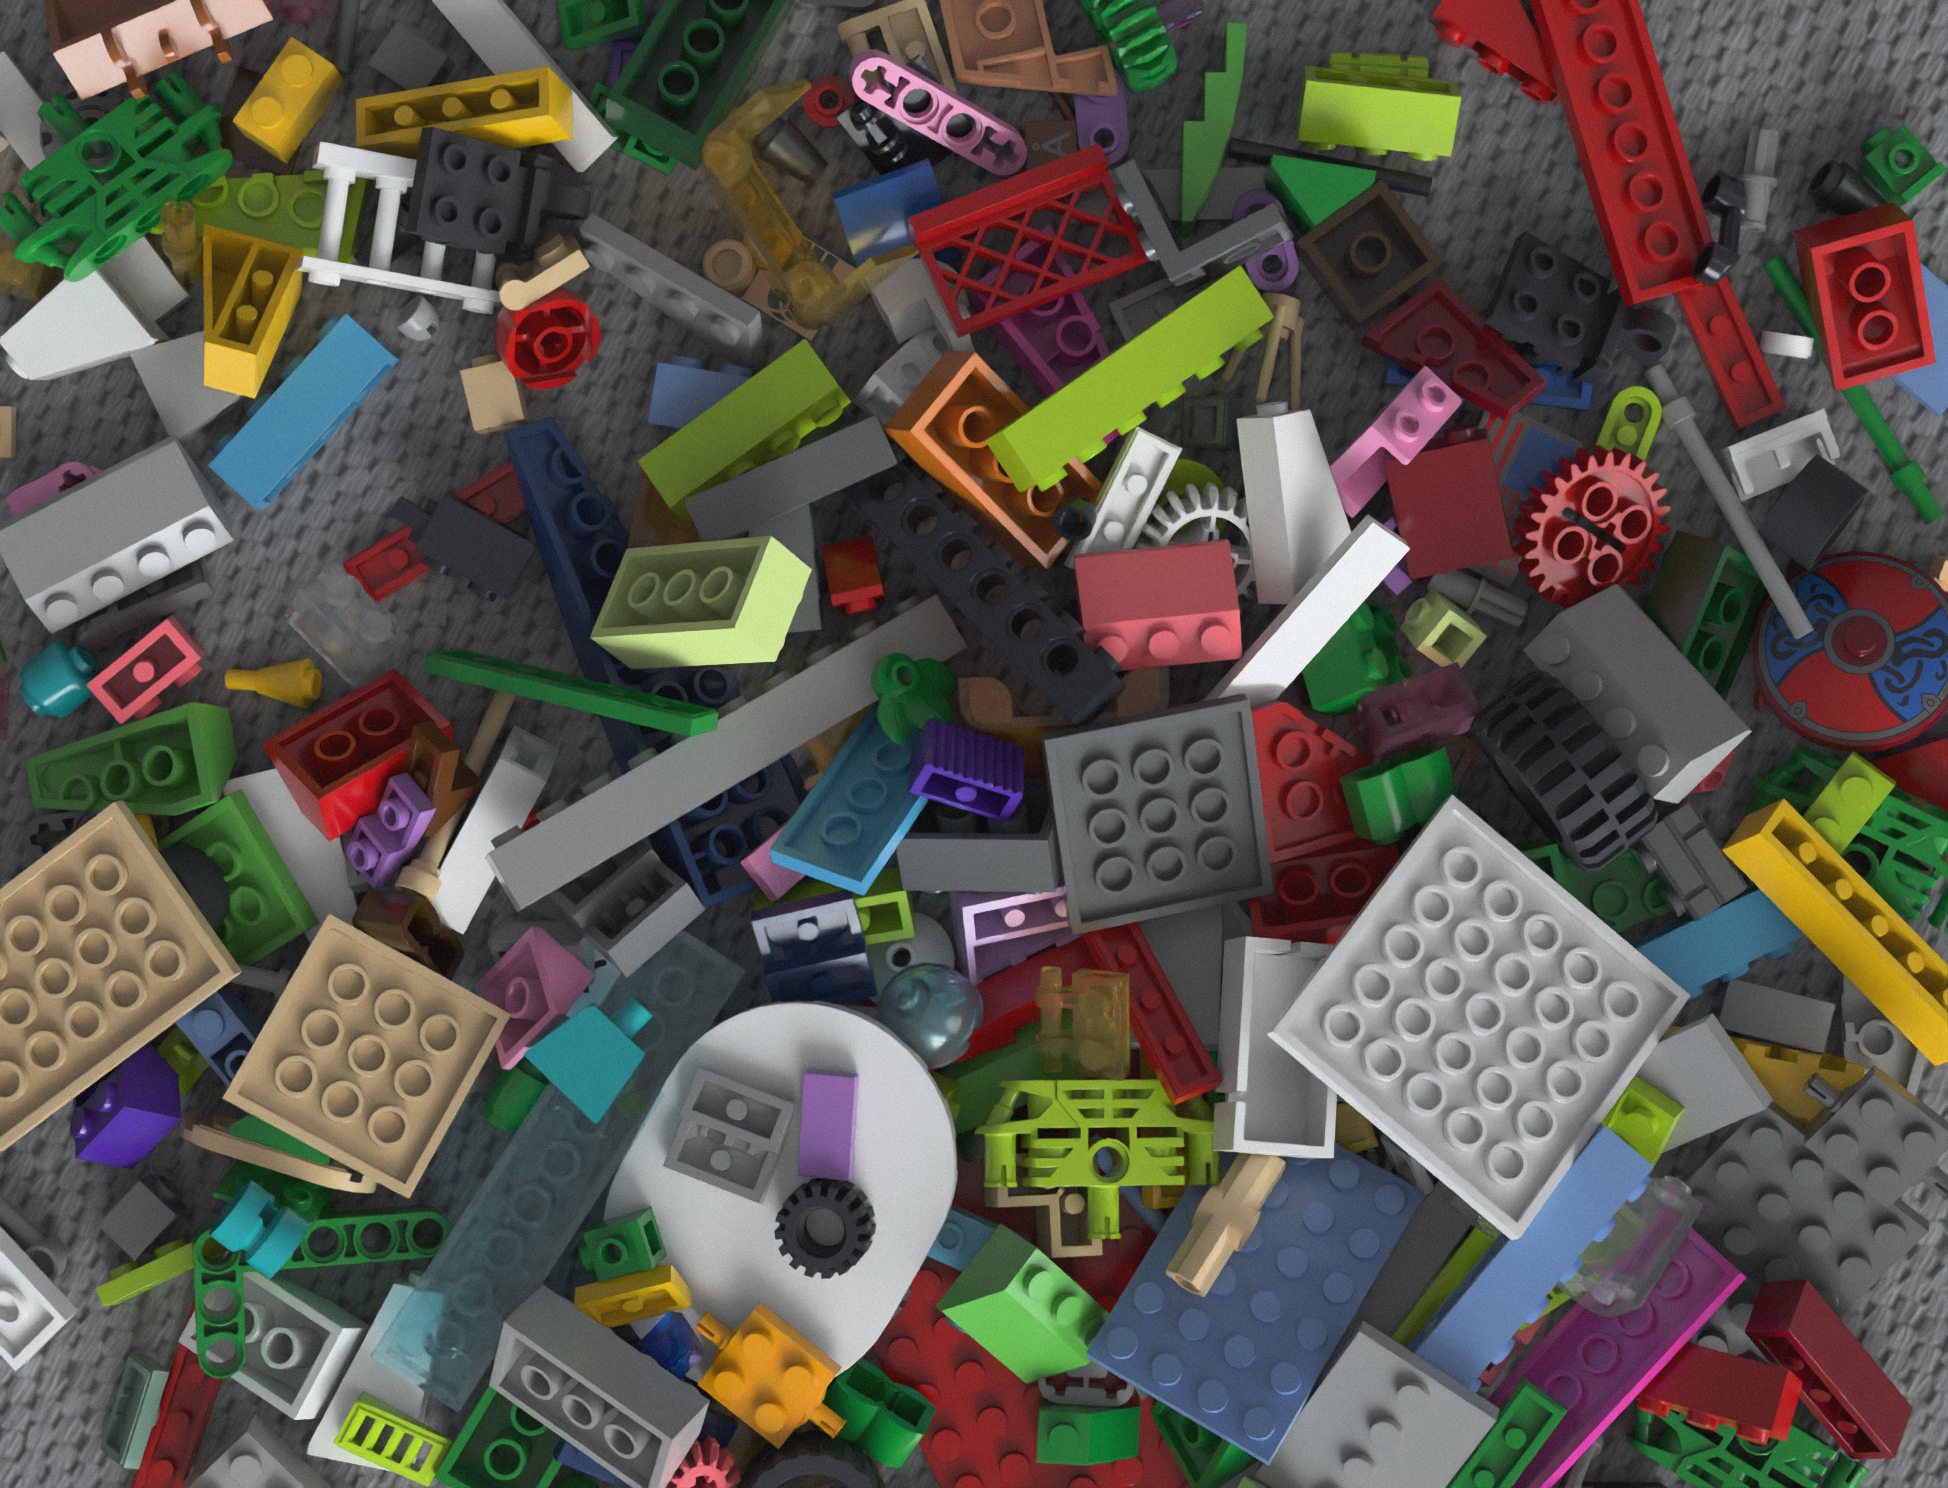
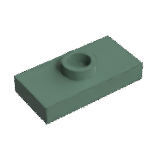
M131 1353L128 1357L100 1447L104 1453L122 1468L139 1469L151 1429L159 1418V1403L169 1375V1371L151 1357L139 1353Z

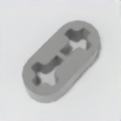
M1092 1360L1088 1365L1067 1371L1069 1376L1083 1377V1382H1067L1064 1391L1055 1390L1054 1382L1046 1380V1378L1038 1380L1039 1390L1042 1395L1050 1402L1057 1404L1103 1407L1120 1406L1129 1400L1134 1391V1386L1127 1381L1125 1385H1117L1114 1394L1106 1393L1104 1384L1089 1383V1377L1105 1378L1108 1373L1107 1369Z

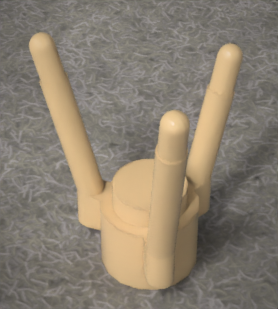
M1262 293L1261 297L1274 315V318L1259 328L1264 335L1262 338L1268 341L1256 399L1260 403L1266 400L1279 342H1287L1290 335V407L1293 410H1298L1300 408L1301 335L1305 322L1304 318L1299 317L1301 301L1283 294ZM1235 348L1233 349L1221 376L1223 381L1228 382L1231 380L1246 349L1240 353Z

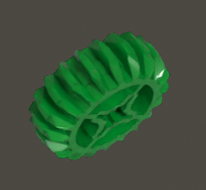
M1079 0L1082 5L1081 8L1089 21L1088 23L1101 46L1108 45L1112 66L1118 71L1128 88L1138 93L1149 87L1153 89L1164 83V79L1175 73L1177 66L1175 50L1170 43L1171 38L1165 30L1164 23L1156 11V6L1151 0Z

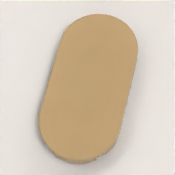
M188 1111L182 1115L177 1134L184 1140L199 1147L337 1190L365 1194L373 1193L376 1190L378 1184L376 1181L337 1160L326 1165L229 1135L228 1132L231 1124L238 1121V1119L225 1115H213L211 1122L200 1121L201 1111Z

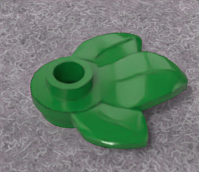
M902 653L888 654L877 662L871 675L872 689L877 697L880 698L877 717L882 730L894 744H902L910 736L913 728L921 732L929 719L935 718L937 723L945 721L954 724L953 710L946 697L957 690L959 683L948 667L932 658H923L914 662L910 657ZM896 672L901 677L902 685L898 682L896 678Z

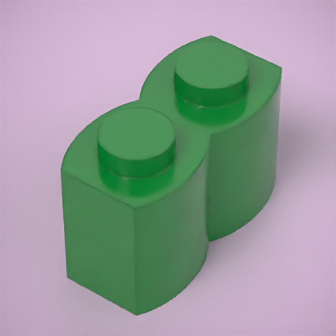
M1426 743L1406 749L1390 756L1384 761L1361 767L1340 778L1356 837L1373 840L1376 845L1389 844L1404 837L1403 830L1418 823V826L1424 827L1431 816L1450 795H1454L1460 800L1445 746Z
M859 1359L850 1368L833 1379L822 1401L823 1404L843 1420H846V1423L836 1436L850 1441H857L859 1446L869 1456L880 1463L895 1468H901L924 1435L936 1412L933 1404L922 1394L905 1385L892 1383L882 1370L863 1359Z

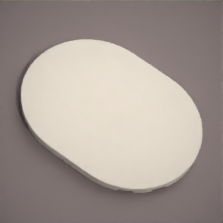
M777 1001L744 1010L724 1020L705 1033L687 1050L667 1078L615 1175L606 1201L603 1221L652 1207L667 1256L658 1265L671 1264L691 1289V1308L629 1324L652 1352L682 1375L699 1383L713 1364L715 1353L719 1347L700 1332L694 1330L707 1311L732 1331L734 1327L745 1322L756 1306L762 1303L839 1364L842 1368L836 1376L850 1368L870 1349L891 1320L940 1234L954 1199L958 1178L955 1139L957 1135L947 1100L943 1098L935 1080L928 1072L929 1068L926 1063L895 1032L861 1012L823 1001ZM697 1067L796 1104L763 1204L663 1166L682 1117L679 1116ZM807 1069L859 1074L853 1177L849 1182L854 1184L852 1191L856 1195L863 1191L867 1196L864 1202L865 1207L869 1208L872 1206L875 1213L871 1219V1224H876V1230L870 1239L873 1242L868 1251L848 1272L840 1276L837 1272L830 1279H821V1273L818 1272L813 1278L804 1275L806 1268L801 1265L796 1270L789 1265L793 1258L789 1253L782 1257L778 1248L783 1242L782 1239L775 1240L774 1232L780 1224L775 1222L777 1213L783 1208L782 1204L803 1183L806 1185L811 1179H814V1177L798 1176L803 1073ZM842 1180L837 1181V1183L843 1185L846 1182ZM817 1209L809 1214L807 1230L815 1242L824 1246H832L841 1242L844 1235V1225L841 1218L835 1212L829 1209ZM612 1244L616 1258L620 1259L622 1256L620 1248Z

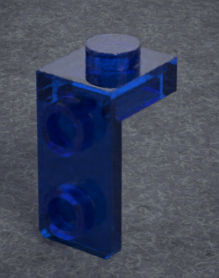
M669 1311L634 1348L643 1354L651 1356L659 1366L682 1382L694 1386L705 1398L712 1399L713 1397L697 1385L698 1382L684 1376L707 1351L681 1312Z

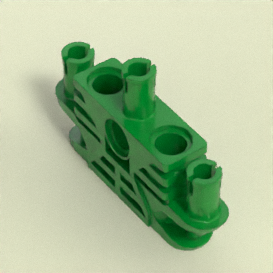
M176 71L167 75L172 82L171 85L162 78L155 86L153 93L182 123L179 126L169 116L164 117L162 108L156 102L152 104L149 94L139 100L131 96L91 126L71 106L63 94L59 93L51 97L56 104L54 108L46 100L40 106L37 115L42 121L47 123L65 145L20 178L24 197L31 204L35 203L36 210L42 217L47 216L48 222L41 226L13 192L1 195L7 204L3 207L0 203V227L18 246L14 252V258L24 263L38 261L50 267L57 266L64 269L63 278L65 280L77 282L89 276L110 259L115 258L193 200L195 196L222 177L233 163L231 150L222 149L221 145L223 139L219 122L222 118V111L219 103L206 105L184 81L182 75ZM201 144L205 145L207 154L197 158L192 152ZM96 154H106L112 157L103 166H94L87 163ZM72 242L78 247L72 256L60 251V249Z
M1801 745L1796 746L1792 749L1795 758L1790 762L1781 764L1768 775L1758 774L1750 780L1758 789L1743 819L1745 816L1783 798L1790 805L1795 806L1794 809L1803 816L1843 763L1812 748ZM1806 768L1815 774L1809 787L1793 782L1796 780V776ZM1894 786L1861 828L1860 833L1853 838L1840 856L1843 858L1844 854L1849 851H1860L1866 854L1871 861V866L1857 873L1894 911L1917 921L1922 913L1923 904L1927 903L1931 889L1935 888L1940 876L1948 879V812ZM1875 840L1887 845L1883 855L1880 846ZM1948 883L1932 914L1927 919L1932 926L1939 930L1948 914ZM1947 921V923H1946V929H1945V931H1944V932L1947 933V934H1948V921Z
M1635 1400L1634 1409L1635 1434L1626 1433V1441L1634 1448L1698 1488H1816L1818 1483L1812 1477L1815 1473L1823 1476L1828 1469L1822 1461L1825 1457L1833 1460L1838 1453L1828 1442L1794 1421L1791 1423L1786 1442L1769 1437L1767 1445H1762L1736 1436L1737 1428L1720 1423L1718 1424L1717 1431H1712L1709 1436L1684 1420L1688 1414L1674 1410L1669 1411L1668 1417L1658 1416L1668 1425L1659 1440L1655 1441L1650 1439L1651 1424L1654 1422L1655 1415L1637 1408L1638 1400ZM1733 1437L1747 1452L1754 1454L1751 1461L1727 1447ZM1840 1452L1838 1459L1819 1488H1857L1864 1476L1868 1474L1869 1469L1855 1459L1851 1460L1848 1455ZM1773 1467L1796 1481L1795 1484L1791 1486L1770 1473L1771 1468Z

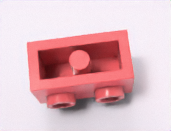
M171 614L95 676L86 686L120 724L132 715L137 720H141L163 703L157 694L173 682L180 689L203 670L197 661L206 652L175 616Z

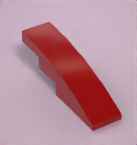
M1081 938L1040 953L964 991L902 1032L903 1039L926 1063L929 1072L1017 1043L1015 1029L1063 1013V999L1108 984L1084 939Z

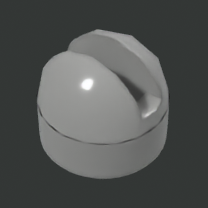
M419 295L404 306L396 317L394 326L413 341H424L432 337L426 330L429 326L435 329L439 328V314L431 303Z

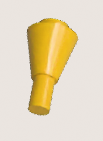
M306 658L259 668L258 671L228 669L225 674V686L227 689L257 691L258 694L308 709L313 700L318 699L321 694L322 675L319 669H315L313 661Z

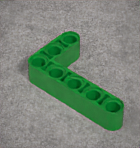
M430 1205L322 1212L313 1227L310 1226L299 1246L279 1270L430 1258L446 1250L451 1241L452 1232L450 1224L440 1210ZM427 1218L436 1220L439 1223V1233L435 1239L428 1243H419L413 1239V1229L418 1222ZM214 1220L198 1228L192 1242L196 1349L199 1364L203 1371L213 1378L224 1379L235 1375L245 1363L246 1340L243 1273L257 1272L258 1270L245 1262V1251L243 1249L235 1252L229 1251L225 1257L217 1260L210 1259L202 1253V1245L210 1237L209 1232L216 1222ZM376 1222L387 1226L388 1235L381 1245L367 1247L361 1243V1233L367 1225ZM319 1227H329L336 1232L335 1243L325 1251H315L308 1246L310 1234ZM225 1287L234 1294L231 1305L225 1310L213 1311L204 1304L206 1294L213 1288ZM227 1339L236 1346L232 1358L222 1363L210 1360L206 1355L209 1345L215 1340Z

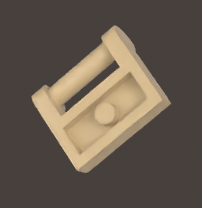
M903 0L851 18L837 25L836 28L842 43L847 42L853 59L859 53L871 50L866 35L880 29L889 56L906 64L919 54L941 85L957 94L925 0ZM878 68L874 71L865 69L862 72L866 86L869 87L873 81L882 82Z
M571 231L563 236L559 232H554L536 243L533 260H523L519 264L514 261H504L496 267L494 280L499 288L501 302L506 308L510 310L524 309L590 267L583 249Z

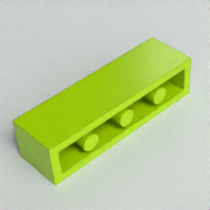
M804 339L638 460V463L669 508L686 523L691 519V515L684 500L760 467L775 457L779 458L791 453L798 447L801 438L816 427H824L834 422L841 415L843 408L851 403V401L807 340Z

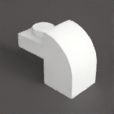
M921 258L900 262L866 280L874 305L898 345L916 334L935 326L951 351L975 352L970 334L957 338ZM936 260L939 267L957 273L949 265ZM946 282L950 292L952 293L955 285ZM962 288L956 305L964 320L971 317L967 310L970 304L965 289Z

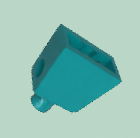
M631 994L610 1016L593 1002L529 1048L523 1055L594 1124H597L606 1114L647 1052L632 1037L653 1015Z

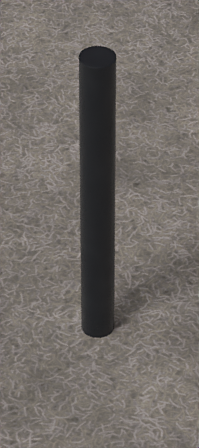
M1233 137L1230 144L1228 158L1268 165L1272 155L1374 170L1376 171V176L1372 186L1383 179L1390 190L1428 197L1431 190L1432 177Z

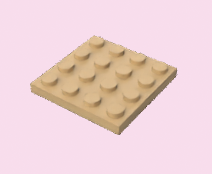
M328 913L222 1099L408 1199L511 1014Z

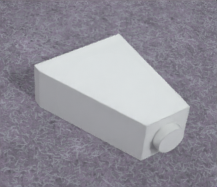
M105 263L80 281L69 282L64 279L0 337V344L8 353L5 356L7 363L18 375L30 380H51L129 357V353L171 339Z

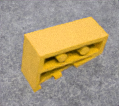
M203 223L204 386L256 398L300 299L303 271H297V263L303 256V249Z

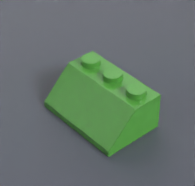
M1001 1223L936 1306L1026 1384L1088 1365L1091 1360L1087 1358L1086 1352L1110 1314L1037 1247Z

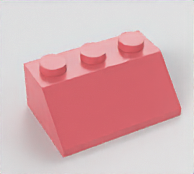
M1229 540L1073 555L1078 622L1086 631L1080 639L1092 651L1101 645L1122 666L1119 671L1242 659L1240 609Z

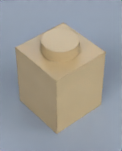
M498 353L472 359L473 368L460 370L475 432L482 435L530 423L521 381L512 375L500 359Z

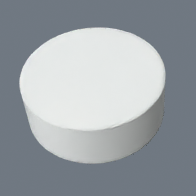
M1762 331L1759 349H1762L1761 352L1808 359V357H1811L1814 339Z

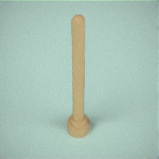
M496 690L463 761L478 776H480L516 698L515 694ZM467 802L433 836L428 837L419 859H413L410 866L403 867L395 884V888L403 894L419 895L426 898L430 903L434 902L442 884L438 879L441 874L438 866Z

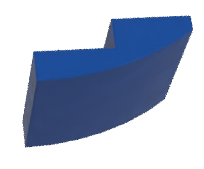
M929 158L831 193L866 293L870 292L866 283L867 279L900 262L920 258V256H916L909 241L908 218L944 204ZM951 246L933 253L937 261L945 264L962 259L960 250Z

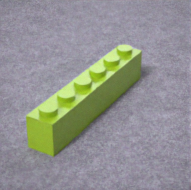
M1241 265L1220 276L994 433L985 442L1020 493L1035 485L1043 492L1068 475L1062 466L1077 457L1082 464L1107 447L1103 440L1106 435L1117 429L1122 436L1145 421L1147 417L1142 410L1156 401L1159 407L1162 408L1187 390L1182 382L1194 373L1199 380H1202L1223 366L1225 362L1220 356L1233 346L1240 353L1260 340L1264 335L1259 328L1273 319L1274 315Z

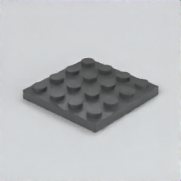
M1245 693L1082 725L1078 728L1072 727L1040 734L1051 813L1055 827L1067 923L1072 935L1274 893L1251 703Z

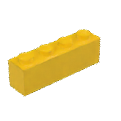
M549 66L356 99V148L417 160L422 127H435L510 149L573 139L572 91Z

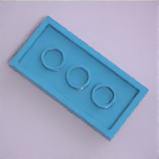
M873 704L769 849L772 863L863 896L929 801V798L907 792L910 778L908 776L911 763L909 761L911 757L910 751L920 732L913 728L910 736L902 744H894L882 730L877 717L878 706Z

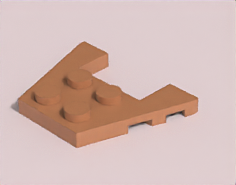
M939 0L958 84L1107 97L1118 95L1108 45L1058 56L1054 55L1042 0Z

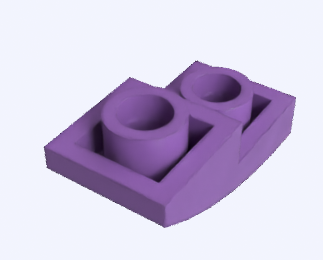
M407 772L390 777L377 812L359 818L345 852L353 867L363 875L373 889L382 887L404 863L424 834L436 810L435 805Z

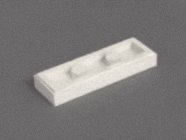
M1137 426L1130 430L1094 502L1097 514L1094 528L1086 539L1075 541L1064 565L1075 570L1073 555L1133 549L1182 448Z

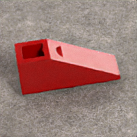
M1442 0L1429 22L1437 26L1434 33L1442 41L1455 48H1460L1463 43L1479 54L1477 58L1478 63L1489 72L1498 76H1503L1506 72L1522 82L1519 87L1520 90L1533 101L1546 104L1549 100L1555 105L1560 101L1544 45L1519 0Z

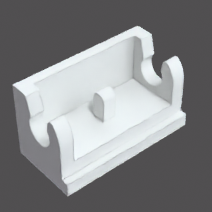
M1824 408L1718 450L1731 485L1741 502L1793 481L1806 464L1817 454L1831 464H1836L1834 459L1839 458L1840 453L1827 421L1828 417Z

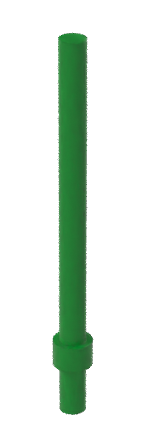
M1779 255L1763 265V268L1806 336L1814 339L1813 347L1826 366L1807 297L1783 258ZM1860 384L1842 389L1843 395L1893 472L1889 477L1898 492L1905 491L1926 525L1944 515L1923 482V479L1927 476L1916 459L1910 461L1863 385Z

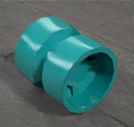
M249 1180L222 1211L212 1226L209 1235L232 1252L243 1249L245 1251V1262L270 1279L299 1246L311 1223L288 1206L279 1209L274 1207L275 1197L254 1181Z

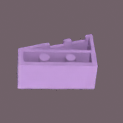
M1061 876L1056 892H1044L1036 895L1024 892L978 894L973 891H949L956 958L969 989L982 982L984 978L1010 965L1015 966L1027 960L1026 957L1054 943L1059 947L1082 936L1081 934L1072 935L1068 928Z

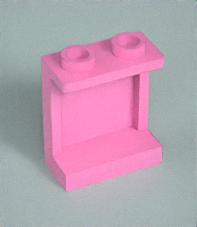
M1424 366L1329 466L1343 509L1351 518L1365 506L1387 481L1383 461L1385 450L1387 449L1402 464L1407 465L1462 404L1461 398L1427 366Z

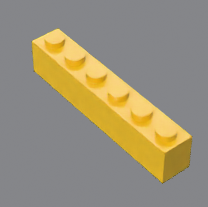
M1784 798L1745 816L1722 851L1934 1066L1948 1062V965Z

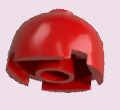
M563 286L557 287L521 310H510L502 305L498 311L493 333L496 350L502 362L514 377L520 379L524 385L532 389H552L571 382L578 376L574 370L580 367L585 359L589 364L592 362L597 354L601 339L599 320L580 296Z

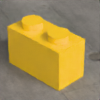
M291 37L235 116L233 122L245 137L287 164L344 80L335 65Z

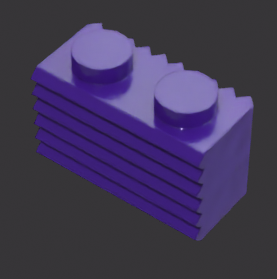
M935 718L927 720L910 751L911 757L909 761L911 763L908 775L910 778L907 792L1007 822L1023 797L1024 748L1022 746L1015 747L1013 743L1007 744L998 738H986L984 734L976 735L974 730L966 732L964 727L958 728L954 724L945 721L937 723Z

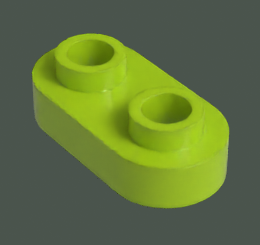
M1641 386L1628 387L1615 394L1608 404L1590 453H1593L1596 445H1601L1610 451L1614 447H1618L1645 461L1662 416V407L1658 397L1651 390ZM1628 404H1635L1641 410V418L1637 423L1629 422L1624 416V410Z

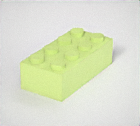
M772 536L626 549L590 638L630 669L774 662L784 646L786 634L797 606L802 600L803 591L812 569Z

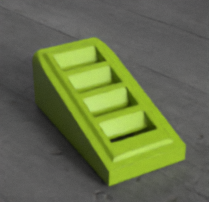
M363 1391L353 1404L333 1444L429 1487L454 1439ZM366 1416H369L376 1420L365 1438L357 1432ZM387 1424L395 1429L386 1446L382 1447L376 1444V1441ZM407 1433L414 1436L402 1458L394 1452L404 1434ZM425 1441L432 1444L433 1447L422 1467H419L412 1462Z

